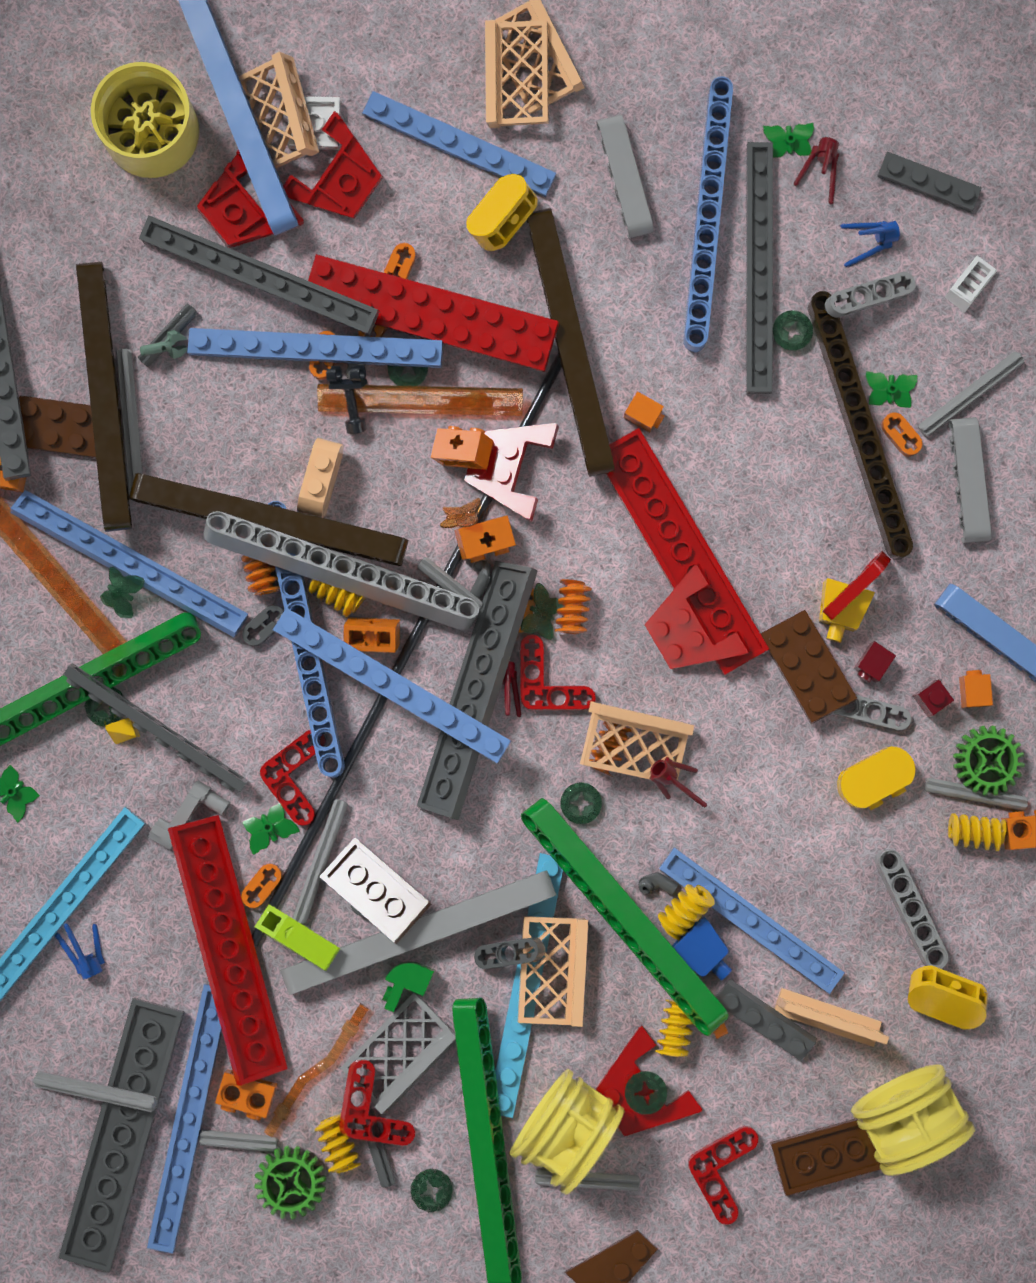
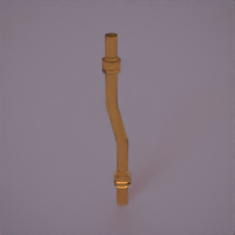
M362 1003L359 1004L351 1019L346 1020L342 1026V1033L329 1054L297 1078L284 1101L275 1108L273 1112L275 1115L264 1131L268 1136L273 1137L283 1120L286 1121L292 1112L291 1107L305 1085L336 1062L351 1036L354 1037L360 1029L358 1025L369 1009Z

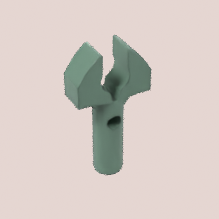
M175 330L168 331L165 341L143 345L140 347V353L142 356L167 351L173 359L180 358L186 353L188 347L185 345L173 347V345L177 341L187 340V338Z

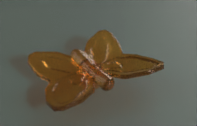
M480 498L462 507L443 506L442 510L447 516L446 520L440 523V527L454 528L459 526L464 528L476 524L478 517L475 516V511L473 510L480 504Z

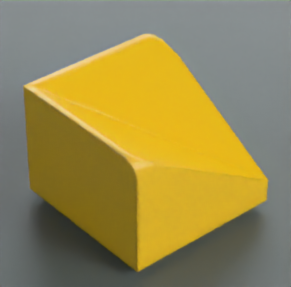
M129 718L108 724L105 727L115 744L140 737L138 729L133 726L134 721Z

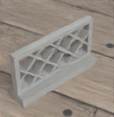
M414 992L344 1063L341 1069L348 1075L350 1065L356 1060L362 1059L370 1062L371 1060H385L384 1076L374 1077V1079H384V1091L378 1097L372 1093L371 1101L381 1114H386L456 1043L455 1032ZM414 1001L422 1007V1019H408L407 1008ZM404 1012L403 1019H397ZM426 1013H427L432 1019H426ZM393 1022H403V1038H389V1026ZM408 1022H422V1038H407ZM426 1022H436L443 1031L436 1038H426ZM385 1031V1038H378ZM375 1041H385V1057H371L370 1046ZM389 1041H403V1057H389ZM407 1041H422L421 1053L417 1057H407ZM426 1041H432V1042L426 1047ZM366 1051V1057H360ZM389 1060H403V1072L399 1076H389ZM407 1060H413V1062L407 1067ZM389 1079H395V1080L388 1086V1084H389ZM355 1083L357 1086L365 1088V1084Z

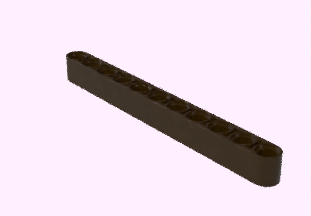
M551 208L534 211L527 219L530 227L529 233L550 319L559 321L555 341L589 477L613 472L615 468L553 213Z
M100 261L76 264L102 518L105 532L132 529L106 281L103 277V262Z
M819 291L811 298L808 304V313L885 550L890 558L901 560L912 552L913 541L840 317H832L827 313L826 309L819 310L816 308L815 301H823L825 303L827 298L831 296L826 291ZM826 324L831 325L834 333L826 334L822 326ZM836 348L840 350L842 358H834L830 353V349ZM844 372L848 374L850 382L844 383L840 381L838 373ZM846 397H854L858 405L856 407L849 406L846 402ZM854 421H862L865 424V431H858L854 427ZM862 445H870L873 449V455L864 454ZM875 468L879 470L881 479H873L870 476V469ZM878 493H885L889 497V503H880ZM886 517H893L896 520V529H891L886 525ZM895 541L903 543L905 546L904 553L895 551Z
M135 473L129 495L130 500L141 504L202 519H207L208 515L212 512H223L333 551L395 566L403 565L409 540L399 536L140 473Z

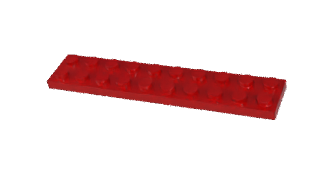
M317 254L315 255L308 279L312 283L378 309L380 312L374 325L427 340H442L445 345L542 372L546 370L559 326V321Z
M640 428L609 444L615 471L605 474L673 590L693 566L700 564L711 584L689 597L690 602L715 644L739 631L750 652L744 655L715 660L722 674H728L769 650Z
M216 815L168 828L236 1085L241 1086L288 1069L220 817Z

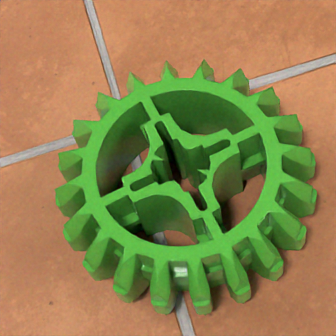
M993 725L989 727L988 731L985 726H980L979 733L975 729L969 730L971 738L967 735L961 737L966 745L958 743L955 746L962 751L961 754H953V758L960 759V763L953 764V768H962V772L956 775L957 778L966 776L967 779H965L963 785L968 787L973 783L972 791L974 793L978 792L980 787L983 789L982 795H988L989 789L992 790L993 795H998L999 789L1002 792H1007V784L1010 786L1016 785L1012 776L1017 778L1022 776L1016 769L1025 766L1024 763L1018 762V758L1024 757V753H1016V749L1021 744H1011L1015 736L1010 734L1005 737L1006 729L1002 728L997 732L996 726ZM983 739H991L999 744L988 751L977 743ZM971 751H973L977 758V764L973 771L970 766ZM1005 751L1008 756L1006 771L1001 763V757ZM985 755L993 757L991 759L993 766L986 765V767H984L985 763L987 762ZM990 770L1000 778L994 782H986L978 777Z
M286 1145L284 1154H282L279 1148H276L274 1150L275 1158L271 1154H267L265 1157L267 1163L261 1162L258 1166L263 1172L255 1174V1178L261 1180V1182H257L254 1188L257 1190L263 1189L257 1195V1199L266 1198L262 1207L265 1209L272 1205L271 1215H275L277 1210H280L281 1219L286 1217L287 1212H290L291 1219H295L297 1210L302 1217L306 1216V1207L313 1211L316 1208L313 1201L320 1203L322 1197L318 1193H323L326 1190L324 1185L318 1184L326 1181L325 1175H318V1173L323 1171L324 1166L314 1167L318 1157L315 1156L308 1160L307 1157L310 1154L308 1149L304 1152L303 1156L299 1155L300 1146H296L294 1153H291L290 1146ZM283 1162L297 1163L291 1171L274 1168ZM303 1167L310 1175L311 1189L306 1187L307 1184L300 1178ZM297 1172L293 1183L296 1187L294 1188V1186L292 1185V1187L288 1188L287 1192L284 1193V1190L287 1187V1181L284 1178H287L288 1180L289 1177H292L293 1174ZM270 1176L274 1177V1181L280 1186L278 1197L273 1194L270 1188ZM290 1194H297L299 1196L303 1194L306 1196L300 1202H284Z

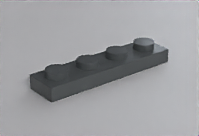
M888 151L877 175L879 178L971 213L982 188Z
M731 979L726 982L716 996L728 1012L800 1061L804 1059L816 1044L817 1038Z

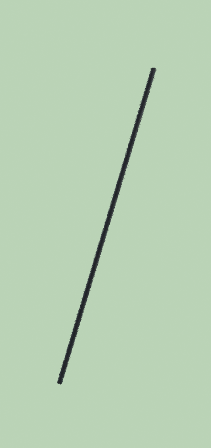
M559 353L519 427L531 426L562 368ZM485 494L482 496L467 526L481 522L492 498ZM458 544L444 569L451 577L462 558ZM419 616L392 668L399 675H401L429 619ZM380 693L344 759L345 768L343 773L334 778L268 905L278 909L388 699ZM255 928L252 934L254 946L258 947L264 934L257 928Z

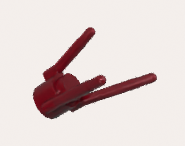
M830 137L821 138L819 145L813 146L810 156L794 181V186H798L815 157L823 164L821 171L823 175L826 174L828 165L831 164L830 205L834 203L836 171L839 158L837 151L840 144L837 140Z
M509 661L502 685H504L505 715L510 716L511 684L516 715L521 717L517 671H515V663Z
M666 757L665 760H658L652 765L650 780L657 785L666 799L669 800L671 796L664 785L673 784L702 807H707L706 802L677 780L678 774L675 768L693 773L698 772L697 768L675 762L669 757Z

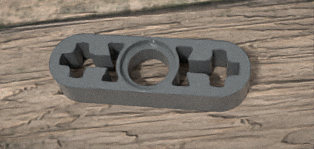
M535 937L482 945L476 949L474 959L476 965L481 969L537 962L543 958L545 946L539 938ZM508 946L514 951L511 961L505 956V950ZM534 947V952L523 954L522 949ZM496 953V958L485 960V955Z

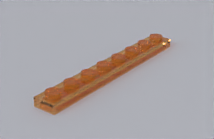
M318 384V411L348 412L344 389H329V384ZM365 385L361 389H354L358 412L522 416L523 388Z
M0 496L1 538L102 654L126 643L127 640L25 523L17 516L11 514V507Z

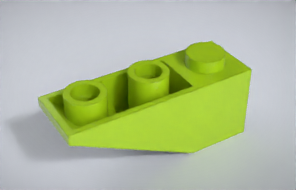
M271 905L267 906L254 926L272 940L324 971H327L340 950L333 943Z

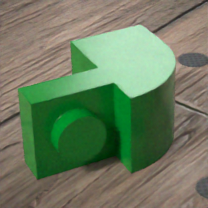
M412 961L396 965L385 978V980L394 983V986L388 985L382 999L386 1002L384 1009L394 1013L404 988L424 996L435 969Z

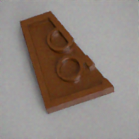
M636 1230L599 1253L590 1256L578 1265L565 1271V1274L575 1283H629L658 1249L639 1230Z

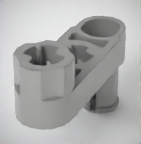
M197 780L171 823L160 817L152 827L148 838L171 851L173 847L168 828L189 823L199 805L202 806V804L223 816L231 802L212 792L211 787Z

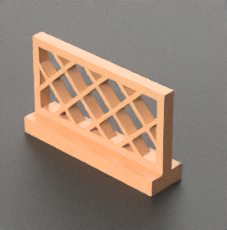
M529 0L497 18L495 21L496 23H503L513 19L512 22H517L518 16L527 10L531 15V21L547 20L548 57L554 60L551 71H548V94L551 95L548 97L550 105L574 91L576 93L584 89V86L541 0ZM532 28L526 34V37L529 39L531 33L542 36V28H537L538 30ZM514 29L509 30L507 38L503 39L508 45L513 42L510 40ZM525 40L523 44L518 43L515 46L521 49L519 54L521 57L524 56L525 50L528 51L531 48L527 46L528 43ZM539 53L534 66H531L534 69L539 65L542 57ZM507 57L503 59V63L509 71L512 69L510 64L515 65L519 61V59L514 61L507 59ZM524 64L520 66L522 68L528 69ZM556 67L558 68L560 74L555 73ZM519 69L513 74L515 77L517 76ZM553 77L563 79L567 86L558 92L549 90ZM533 78L526 87L529 90L539 91L542 87L532 85ZM513 80L516 88H518L520 85ZM522 90L519 94L526 105L529 102V94L527 92L524 93ZM539 103L531 106L528 109L529 114L542 109V106Z
M495 20L485 21L487 125L489 128H500V126L549 124L547 20L496 23ZM532 28H542V36L535 44L526 37V34ZM514 29L519 36L508 45L503 40V30ZM522 39L532 46L523 57L513 50ZM535 50L542 56V62L536 69L526 62ZM511 52L519 61L509 71L503 65V59ZM522 64L532 72L523 82L513 75ZM537 76L542 81V88L534 95L526 85ZM511 77L520 86L509 96L503 90V85ZM524 89L532 98L522 108L513 99ZM503 95L507 98V100L504 103ZM537 101L542 106L543 117H531L526 111ZM510 103L520 110L514 118L504 119V109Z
M280 51L271 55L272 60L238 76L252 111L256 101L264 104L259 117L255 116L260 130L263 124L270 127L265 143L268 150L271 148L276 151L273 160L276 169L302 156H313L319 153L294 58ZM275 68L276 76L271 84L265 81L268 71ZM254 78L257 80L253 93L250 94L247 91L245 82ZM263 84L271 87L265 101L258 98ZM276 91L281 92L283 98L279 108L271 104ZM269 108L277 111L272 125L264 121ZM283 114L288 116L289 120L286 131L278 128ZM276 131L284 135L279 148L271 145ZM291 138L295 142L297 151L288 154L284 151Z
M591 701L589 712H592L580 764L650 779V770L655 763L650 752L661 746L666 755L662 758L663 760L669 757L675 762L682 763L688 735H693L695 725ZM598 720L606 721L610 728V731L602 737H599L596 732ZM625 726H629L634 736L623 743L618 731ZM651 731L657 741L647 748L641 737ZM614 735L619 746L608 753L603 742ZM671 737H678L677 749L670 753L664 742ZM637 740L643 751L632 758L626 747ZM599 745L605 756L597 762L589 761L591 750ZM623 751L628 761L622 766L617 767L612 757ZM646 755L651 767L644 772H640L635 762ZM675 768L679 777L680 769Z
M523 916L522 939L532 938L529 934V922H538L546 929L539 939L542 941L550 933L558 942V945L549 954L545 952V957L536 966L533 967L530 963L521 964L517 1022L583 1027L588 920L585 918ZM545 923L554 924L549 928ZM559 924H570L569 935L561 942L552 930ZM569 941V947L567 949L565 947V944ZM534 947L522 949L523 954L530 952ZM562 947L568 954V961L559 968L550 957ZM549 960L557 971L546 981L538 973L537 969ZM527 965L531 968V970L528 973ZM566 968H567V976L563 973V971H564ZM535 973L543 984L534 993H531L526 987V980ZM561 974L567 983L566 988L558 995L549 984ZM547 986L556 997L544 1008L535 996ZM525 991L530 995L526 1000ZM565 994H566V1002H564V1001L562 1000V997H563ZM533 999L542 1010L535 1017H524L525 1006ZM558 1000L565 1006V1018H553L548 1012ZM546 1013L549 1018H541V1016Z
M784 988L780 989L774 1009L785 1017L872 1047L875 1046L876 1041L887 1045L889 1036L879 1031L882 1024L881 1021Z

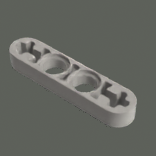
M900 272L837 291L827 298L825 302L826 311L832 317L837 318L904 298L915 289V279L907 272ZM899 282L905 283L907 286H902L894 290V286ZM876 286H882L886 290V297H880L877 294ZM855 292L863 294L865 297L864 304L856 301ZM847 299V303L842 307L835 306L834 302L840 303Z
M856 695L857 700L854 701L855 709L853 712L846 713L841 708L832 713L899 731L906 729L911 723V715L907 709ZM870 705H876L880 709V716L875 720L867 716L866 710ZM886 708L890 709L888 714L897 715L901 712L905 722L897 726L895 720L887 718L886 723H883L882 721L886 716Z

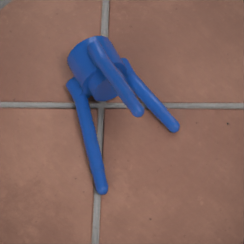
M882 221L876 223L841 224L840 227L842 229H866L860 230L858 234H875L876 241L878 243L882 242L881 245L844 263V267L847 268L884 249L892 248V242L899 241L900 230L897 222Z
M65 923L64 928L79 959L76 958L59 933H56L55 937L74 964L77 973H81L84 980L102 972L103 970L100 965L105 963L101 952L97 925H92L96 957H94L93 953L84 956L69 924Z

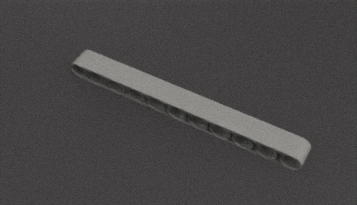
M216 511L210 513L206 519L203 535L205 540L212 545L459 630H468L479 613L478 604L471 598L241 518ZM212 527H219V528H221V529H220V530H217V529H214V528H212ZM263 544H268L271 547H265ZM288 553H294L296 556H291ZM312 561H317L320 563V565L315 564ZM362 578H366L371 582L364 581ZM412 595H416L420 599H416ZM461 612H465L469 616H465Z
M546 870L422 916L397 944L391 941L385 934L379 932L339 947L340 950L327 971L305 960L294 966L281 969L280 972L288 994L292 995L556 896V892Z

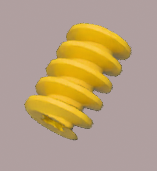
M314 579L311 580L309 586L311 594L318 591L317 598L320 600L326 597L327 605L335 602L334 609L336 611L344 607L343 616L345 617L352 613L354 614L366 598Z
M955 813L950 815L948 838L953 840L954 846L957 847L959 841L963 840L965 848H968L970 841H973L975 849H978L980 843L983 842L985 850H989L991 843H994L995 851L1000 850L1006 835L1005 819L1000 822L998 818H992L989 822L987 817H982L979 820L977 816H971L968 819L967 815L961 814L959 818Z
M687 884L685 886L686 892L680 891L678 893L679 899L673 898L671 900L672 906H665V912L658 914L662 927L672 938L679 940L681 935H684L708 911V908L715 904L711 893L701 885L694 887Z
M665 999L672 1006L663 1008V1011L670 1016L669 1018L661 1019V1022L666 1024L667 1028L659 1029V1032L665 1036V1039L657 1040V1043L662 1045L663 1049L655 1050V1052L672 1057L688 1056L689 1051L682 1046H688L691 1043L684 1036L692 1035L693 1030L686 1025H692L693 1023L672 999Z
M341 1114L322 1120L314 1129L315 1132L324 1133L318 1138V1142H327V1145L321 1149L322 1152H330V1155L324 1159L325 1162L334 1163L328 1169V1172L342 1173L361 1165L360 1162H353L358 1158V1153L349 1152L355 1147L354 1142H346L349 1137L344 1136L339 1129Z

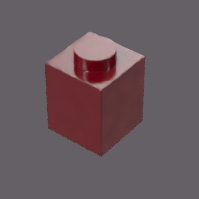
M873 641L869 644L853 669L858 671L857 676L869 684L871 681L876 683L881 680L896 655Z
M939 679L932 681L913 695V698L927 717L934 716L954 701Z

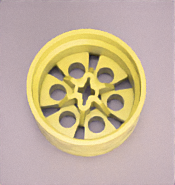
M134 62L114 69L97 86L91 102L92 124L98 137L118 166L138 177L158 178L174 173L188 162L198 144L199 122L183 85L174 74L153 63ZM160 90L168 91L161 103H159ZM128 95H131L132 99L134 100V102L130 104L131 107L125 101H123V99ZM170 109L176 110L172 116L165 115L166 111ZM132 115L130 117H126V119L123 122H121L124 116ZM148 117L150 118V121H144V123L142 124V120H147ZM182 119H184L183 124H178ZM108 128H121L123 131L109 135ZM171 134H177L172 141L167 140ZM129 139H134V140H135V142H134V144H133L132 146H130V147H125V146H124V144H125V142H126L127 140H129ZM151 149H158L155 152L148 153Z

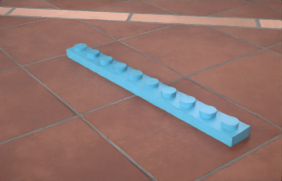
M127 807L122 809L0 958V1002L146 825L141 818Z
M540 853L536 874L548 871L556 896L530 905L527 916L554 917L563 870L548 854ZM529 922V934L532 938H539L546 931L541 923ZM545 923L549 928L552 926V923ZM550 933L542 940L545 952H547ZM539 960V961H537V962H530V964L534 967V966H536L541 960ZM518 964L516 968L495 1071L501 1116L513 1118L532 1026V1023L517 1022L521 964ZM543 964L540 968L537 969L538 973H539L541 976H542L544 964ZM527 965L528 973L531 970V968ZM533 973L526 980V987L531 993H534L540 987L541 979ZM525 991L526 1000L530 995ZM533 999L525 1006L524 1017H534L536 1002Z

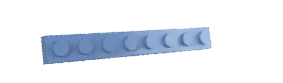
M372 91L362 112L363 116L498 177L509 174L520 175L534 193L545 198L556 177V172L375 91Z
M676 848L671 850L658 868L684 888L687 884L694 887L701 885L706 888L714 898L715 904L712 906L714 910L827 993H831L845 972Z

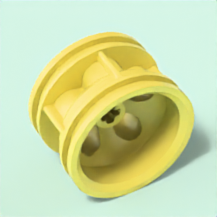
M929 1065L907 1072L870 1091L853 1105L851 1112L855 1118H858V1126L860 1129L867 1131L876 1148L874 1157L877 1162H880L883 1174L899 1175L924 1167L953 1152L974 1134L975 1127L968 1120L969 1115L966 1110H963L951 1088L952 1083L950 1079L944 1077L946 1071L942 1065Z
M566 1069L549 1088L526 1121L510 1151V1155L514 1158L519 1155L522 1156V1164L527 1165L530 1162L536 1167L543 1166L553 1174L550 1182L551 1185L556 1187L560 1184V1191L565 1195L573 1191L593 1167L615 1133L624 1113L623 1107L620 1105L612 1107L613 1100L600 1094L585 1083L580 1076L576 1079L572 1078L573 1071L570 1069Z

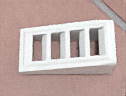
M976 256L949 290L945 298L965 313L997 272V269L979 256ZM976 266L987 276L984 278L974 271L973 268ZM970 274L973 278H975V279H976L977 281H979L981 284L978 285L977 283H975L974 281H972V280H971L970 278H968L967 276ZM962 283L966 284L968 287H970L972 290H974V293H971L969 290H967L966 288H964L961 284H962Z

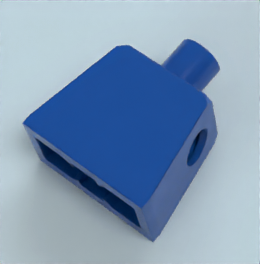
M703 915L672 945L689 967L702 977H705L712 971L720 980H723L732 971L722 960L729 953V950Z

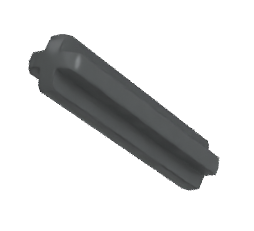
M186 304L150 344L165 341L168 331L175 330L181 333L196 317L197 311L191 305ZM163 352L147 356L140 354L138 359L145 366L149 367Z
M369 1109L368 1116L376 1117L373 1109ZM378 1122L374 1123L371 1128L374 1137L381 1135ZM367 1141L381 1187L387 1188L394 1185L396 1179L385 1144Z

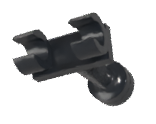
M354 365V368H350V379H342L341 367L331 366V369L326 371L329 389H344L349 414V419L345 421L346 432L348 434H357L366 431L365 418L359 417L354 389L363 388L368 383L365 367L363 365Z

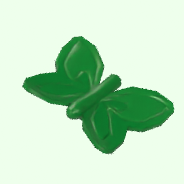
M814 123L806 125L797 124L793 132L790 125L786 126V132L778 125L772 127L763 126L766 138L773 142V158L782 157L787 151L789 154L795 151L799 156L811 154V146L808 139L814 131Z
M866 371V380L873 389L869 397V405L880 406L887 400L889 404L894 401L899 407L911 408L909 392L914 389L917 383V375L908 376L902 374L898 376L896 381L894 375H889L888 382L885 374Z
M9 765L0 778V796H3L0 802L5 804L8 801L7 812L13 815V818L18 823L24 817L26 804L33 802L40 795L32 787H23L24 782H18V772Z
M280 803L271 807L267 816L262 814L261 819L251 817L242 822L245 829L251 834L249 842L253 855L269 846V836L272 842H276L278 840L276 834L282 838H288L291 834L300 832L298 826L292 820L284 817V809Z

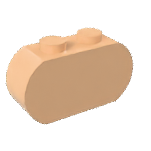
M321 438L315 440L298 497L297 512L321 518L325 517L343 456V444Z

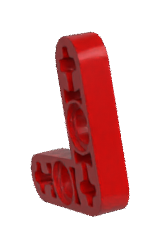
M881 551L864 568L861 574L824 608L823 612L833 620L886 569L891 559Z
M527 635L523 638L520 646L521 702L523 706L531 710L589 709L591 701L595 702L596 699L595 693L590 687L544 686L543 641L537 635ZM530 639H534L535 644L540 645L539 649H535V658L540 656V662L533 660L524 662V657L530 658L529 649L524 647L525 644H529ZM529 665L537 666L540 670L538 678L534 680L528 679L524 673L526 667ZM542 690H548V706H542L543 700L535 701L533 706L530 705L529 701L525 700V696H528L530 691H535L537 696H543ZM558 690L562 691L566 697L565 702L559 706L554 705L550 699L551 694ZM568 690H574L573 695H581V691L585 690L587 695H591L592 699L588 700L586 705H582L580 700H573L574 706H568L570 699Z
M311 730L306 731L274 755L260 769V776L291 819L301 826L308 825L313 821L315 810L289 774L316 755L313 745L306 749L310 752L306 757L304 751L297 746L300 741L303 746L310 741L308 736L311 735ZM323 734L320 737V744L322 747H324L326 743V739ZM291 749H295L300 753V760L296 764H289L286 760V754ZM281 757L282 763L289 770L285 772L281 768L276 772L278 776L276 779L273 777L267 778L268 770L266 768L268 766L272 768L277 767L280 763L276 760ZM285 786H291L295 790V796L290 801H286L281 797V789ZM299 797L303 800V802L298 803L300 807L310 810L307 814L309 817L307 821L297 819L296 816L299 814V811L296 807H293L292 810L288 807V805L295 803Z
M361 1059L352 1062L348 1070L339 1123L341 1133L353 1139L401 1146L410 1144L415 1137V1129L411 1123L368 1116L375 1068L367 1060ZM363 1066V1069L367 1070V1074L360 1076V1074H357V1068L360 1069ZM354 1082L365 1084V1088L354 1086ZM356 1091H360L363 1094V1102L359 1106H354L351 1102L352 1094ZM354 1120V1123L365 1125L364 1130L353 1129L351 1131L347 1127L348 1122L351 1123ZM376 1122H381L383 1125V1133L379 1137H374L371 1132V1128ZM403 1128V1130L407 1131V1136H402V1138L399 1135L390 1134L391 1129L402 1130Z
M741 1126L694 1152L688 1160V1166L716 1219L722 1224L729 1225L735 1222L739 1211L717 1170L750 1152L757 1146L758 1134L750 1126ZM746 1132L748 1135L752 1133L753 1137L750 1138L751 1144L740 1143L737 1145L740 1151L736 1152L734 1145L729 1139L734 1137V1141L737 1142L742 1139L741 1133ZM720 1144H727L730 1147L728 1157L719 1158L716 1155V1148ZM711 1150L712 1157L717 1164L713 1165L710 1160L704 1164L705 1170L694 1169L693 1166L696 1165L695 1159L700 1158L703 1161L709 1158L706 1152ZM712 1180L720 1183V1191L715 1195H710L706 1192V1185ZM725 1194L727 1198H724L723 1201L726 1207H733V1210L730 1211L731 1217L726 1218L725 1215H719L722 1209L718 1202L715 1205L712 1204V1201L720 1200Z

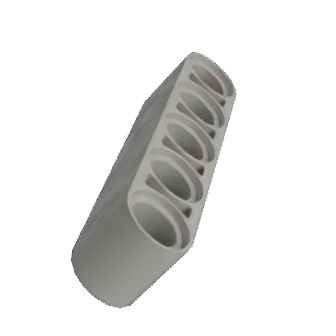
M617 115L596 121L597 130L601 131L602 139L600 141L604 155L607 154L608 157L607 166L610 177L614 178V191L617 202L621 203L622 210L620 213L624 226H627L628 229L627 237L630 239L653 233L651 215L623 116Z
M976 417L950 419L948 423V428H951L952 433L950 446L951 453H954L955 462H952L954 478H957L958 487H955L957 504L960 503L961 511L958 512L960 529H963L961 541L962 543L990 541L991 525L978 419Z
M884 849L879 851L875 856V865L921 962L925 966H935L942 969L948 963V953L902 856L895 850ZM886 854H891L894 858V864L890 868H886L882 862ZM898 878H902L905 881V888L901 892H897L894 888V882ZM913 901L916 904L917 910L914 915L908 916L905 908L909 902ZM921 926H926L928 935L925 939L920 940L917 937V930ZM932 950H937L939 952V960L931 964L928 959L929 953Z

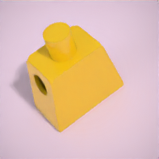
M827 578L822 586L819 622L830 625L826 637L827 640L841 643L845 630L854 632L859 628L875 592L864 589L844 610L831 620L823 610L849 584Z

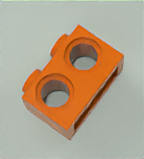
M1034 810V815L1025 816L1024 811L1008 812L1009 818H1001V821L1003 819L1006 820L1005 849L1014 850L1036 847V810ZM1017 823H1020L1023 827V834L1020 837H1016L1013 833V827Z
M227 1069L223 1074L215 1103L221 1105V1109L224 1111L235 1113L236 1110L246 1112V1117L261 1120L262 1117L266 1118L269 1115L278 1084L258 1079L237 1086L233 1070ZM228 1086H236L239 1089V1098L234 1099L228 1095ZM253 1094H262L265 1098V1104L263 1106L255 1105L252 1100Z

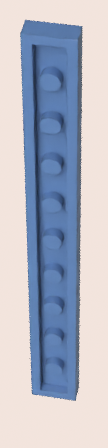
M189 328L187 353L189 355L442 368L443 341Z
M24 490L11 507V514L232 637L236 636L248 618V613L27 490Z
M288 608L284 610L273 628L275 632L497 764L511 743V740Z
M204 984L147 1245L149 1249L174 1253L222 1033L209 984Z

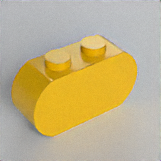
M517 174L503 176L494 184L468 216L466 221L467 229L483 249L488 251L499 250L506 246L537 208V196L522 176Z
M893 746L886 747L841 771L837 780L838 793L841 799L849 806L855 808L868 807L870 810H873L884 804L883 798L889 795L895 798L907 791L905 786L911 784L915 776L914 761L905 750Z
M923 966L912 973L908 991V1004L914 1011L963 1030L974 1029L984 1023L987 1014L988 992L982 984L935 966Z

